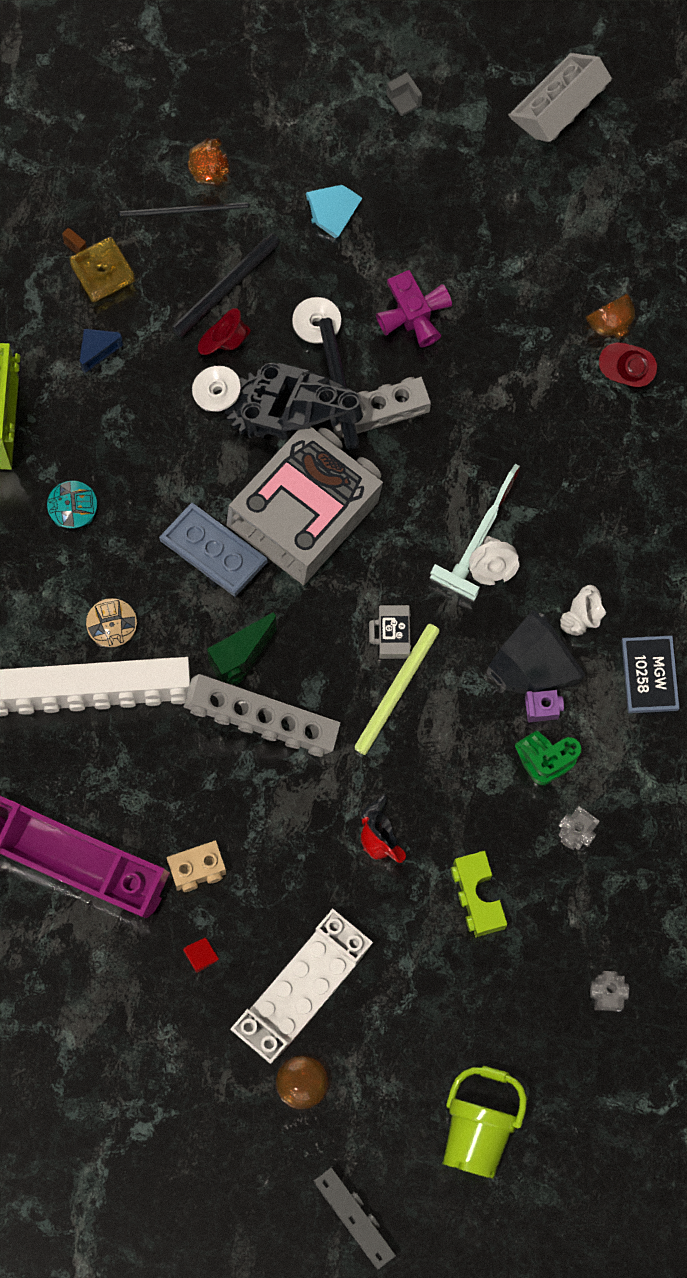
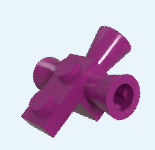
M410 270L387 279V284L398 303L397 309L376 313L378 324L384 335H388L404 323L407 331L415 329L420 347H426L435 343L441 337V334L430 322V314L434 310L452 307V301L446 287L441 284L424 297Z

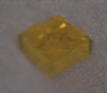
M108 237L69 258L72 269L92 302H96L135 280L133 271L112 237ZM102 267L106 271H98V268Z

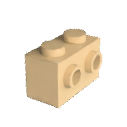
M216 841L166 857L177 891L182 889L183 892L192 891L198 888L197 884L205 881L208 884L222 880L223 875H226V869Z

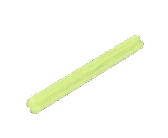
M432 624L426 626L410 656H408L357 741L355 750L360 754L366 755L439 634V629Z

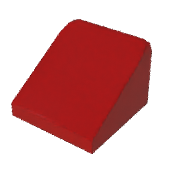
M206 937L183 948V952L196 973L219 960Z

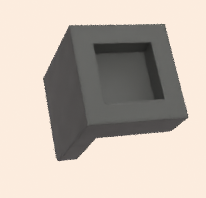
M408 73L387 83L386 95L401 116L421 106L422 93Z

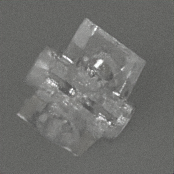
M578 806L571 816L566 814L558 825L562 828L558 836L562 838L561 842L570 849L575 847L580 850L583 844L588 847L596 836L593 831L597 827L599 820Z
M603 971L602 975L596 977L595 982H591L590 996L595 998V1010L621 1011L624 1008V999L628 1000L629 984H624L625 976H618V972ZM607 988L611 989L613 993H609Z

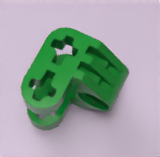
M537 730L515 743L524 768L532 780L539 785L549 784L570 771L575 766L581 753V745L576 739L567 737L552 746L550 741Z

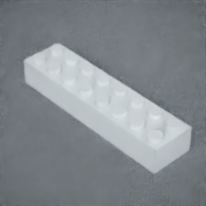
M188 657L1 669L0 716H6L8 712L19 711V714H32L34 710L54 713L58 712L60 708L81 711L89 706H95L96 709H108L110 705L119 704L125 708L134 707L136 703L156 706L160 705L163 701H171L172 704L185 703L191 682Z

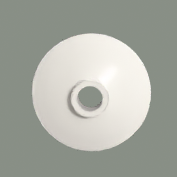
M313 297L306 299L294 311V330L300 338L307 342L323 343L320 327L313 326L312 323L329 317L332 319L336 335L341 326L340 312L334 303L325 298Z
M213 366L203 370L196 377L192 386V393L196 403L208 411H222L229 408L236 402L241 392V383L237 374L224 366ZM217 390H222L220 394H214Z

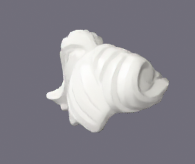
M587 585L581 589L572 601L571 610L564 613L560 619V626L563 631L578 636L583 635L587 627L597 628L600 626V621L605 616L606 611L602 606L599 590L592 585Z

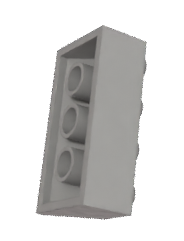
M570 53L509 116L535 139L550 142L557 138L559 132L566 125L573 122L575 116L582 109L586 108L598 93L605 89L612 78L600 57Z

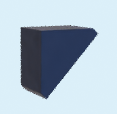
M84 329L80 355V365L84 373L123 346L122 336L119 332Z

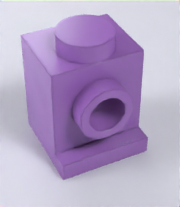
M557 690L528 691L526 693L525 703L528 722L556 720L560 716V711H564L563 697L557 696ZM541 701H549L550 706L544 707Z

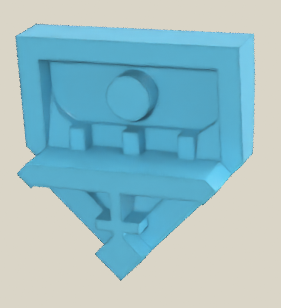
M343 185L306 193L307 201L310 202L312 211V223H316V225L334 238L340 235L362 200L360 196Z

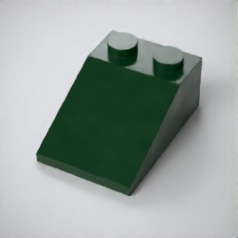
M274 612L207 649L208 662L219 681L235 686L243 680V677L250 670L276 632V615Z

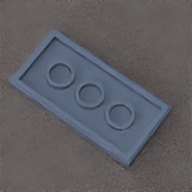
M191 503L159 537L162 543L234 597L268 562L264 555L194 503Z

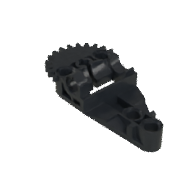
M281 363L265 364L258 370L256 377L249 372V380L240 377V395L232 406L225 409V413L230 414L227 417L228 422H233V429L240 427L239 433L241 435L248 431L249 438H252L253 435L264 438L266 434H271L283 441L285 439L289 440L293 430L310 429L312 425L329 419L332 426H337L339 421L355 424L361 421L364 414L360 396L356 392L313 371ZM285 388L291 396L285 407L284 414L280 418L273 417L272 414L278 403L277 400L280 399Z

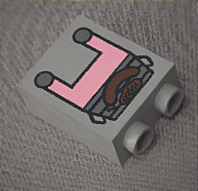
M312 427L310 429L298 430L230 503L228 508L227 526L302 585L307 583L378 503L383 484L380 480L381 473L371 461L363 457H359L356 461L341 450L343 445L340 439L326 428H320L318 431Z

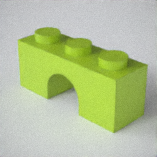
M485 851L456 858L454 860V867H451V873L454 882L459 881L461 887L458 896L461 906L467 907L469 916L465 918L469 932L474 931L475 937L504 930L507 922L500 900L484 902L478 898L475 890L478 884L488 881L492 877Z

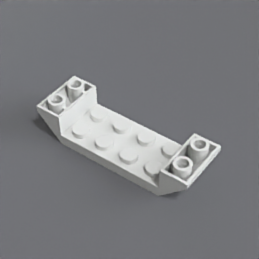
M332 909L318 925L316 932L251 1009H247L230 1030L271 1064L292 1043L346 979L373 942Z

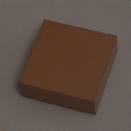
M67 228L62 233L64 244L80 258H83L87 254L86 242L73 230Z

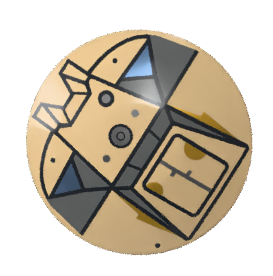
M105 599L91 608L87 616L86 626L90 637L99 646L117 647L134 637L137 620L133 609L126 602L119 599Z

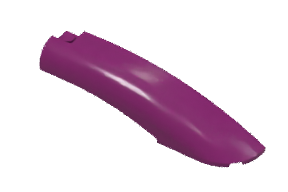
M0 796L1 855L143 918L149 917L155 911L162 899L159 895L170 874L167 870Z

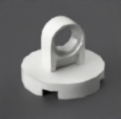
M486 536L481 546L472 552L469 558V568L473 578L481 584L495 585L494 581L501 579L504 582L509 580L516 574L519 568L518 554L515 548L506 542Z

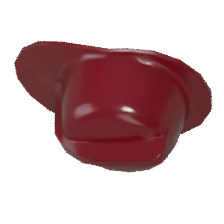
M237 308L229 310L221 320L202 336L198 344L200 354L207 355L218 348L234 350L250 334L251 330L240 319L241 313Z
M619 342L612 343L605 347L599 356L601 372L607 378L629 386H645L654 379L657 373L655 357L651 352L637 346Z

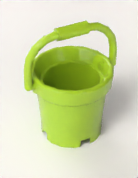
M487 1066L482 1068L473 1067L465 1070L455 1079L446 1105L450 1109L449 1113L452 1115L442 1164L494 1179L508 1137L516 1128L521 1127L526 1111L527 1098L524 1088L517 1079L509 1076L508 1072ZM473 1074H481L483 1077L504 1083L509 1082L517 1089L520 1098L517 1117L455 1099L461 1082Z

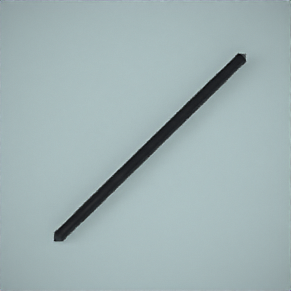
M246 202L120 211L117 215L129 217L249 208L250 204Z

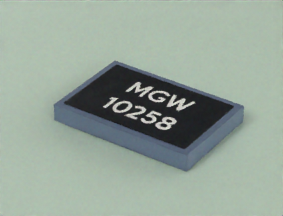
M673 637L622 638L628 713L678 711L679 701Z

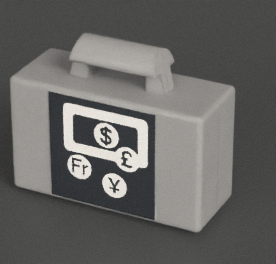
M380 605L379 619L369 622V642L379 645L380 659H407L410 656L411 614L409 605ZM374 626H379V639H374Z

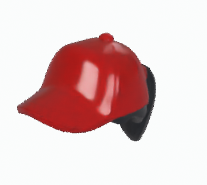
M384 793L378 800L369 804L361 813V820L364 826L361 832V842L364 851L373 859L379 860L390 856L396 862L402 863L406 858V854L397 845L398 839L393 835L391 823L382 812L387 805V795Z

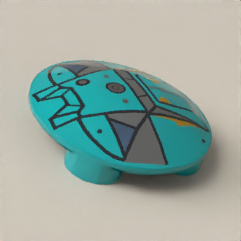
M67 481L59 484L52 490L48 497L47 508L50 517L56 525L66 528H78L92 522L97 509V500L92 489L86 484L78 481Z

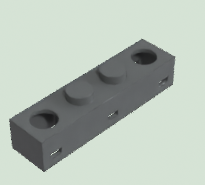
M332 1168L314 1180L315 1185L377 1270L396 1256L377 1231L380 1225L371 1213L366 1216L360 1208L364 1205L355 1191L350 1194ZM324 1181L328 1185L327 1188L323 1184ZM350 1217L355 1222L354 1224H352L349 1220ZM376 1254L382 1259L381 1261L377 1259Z

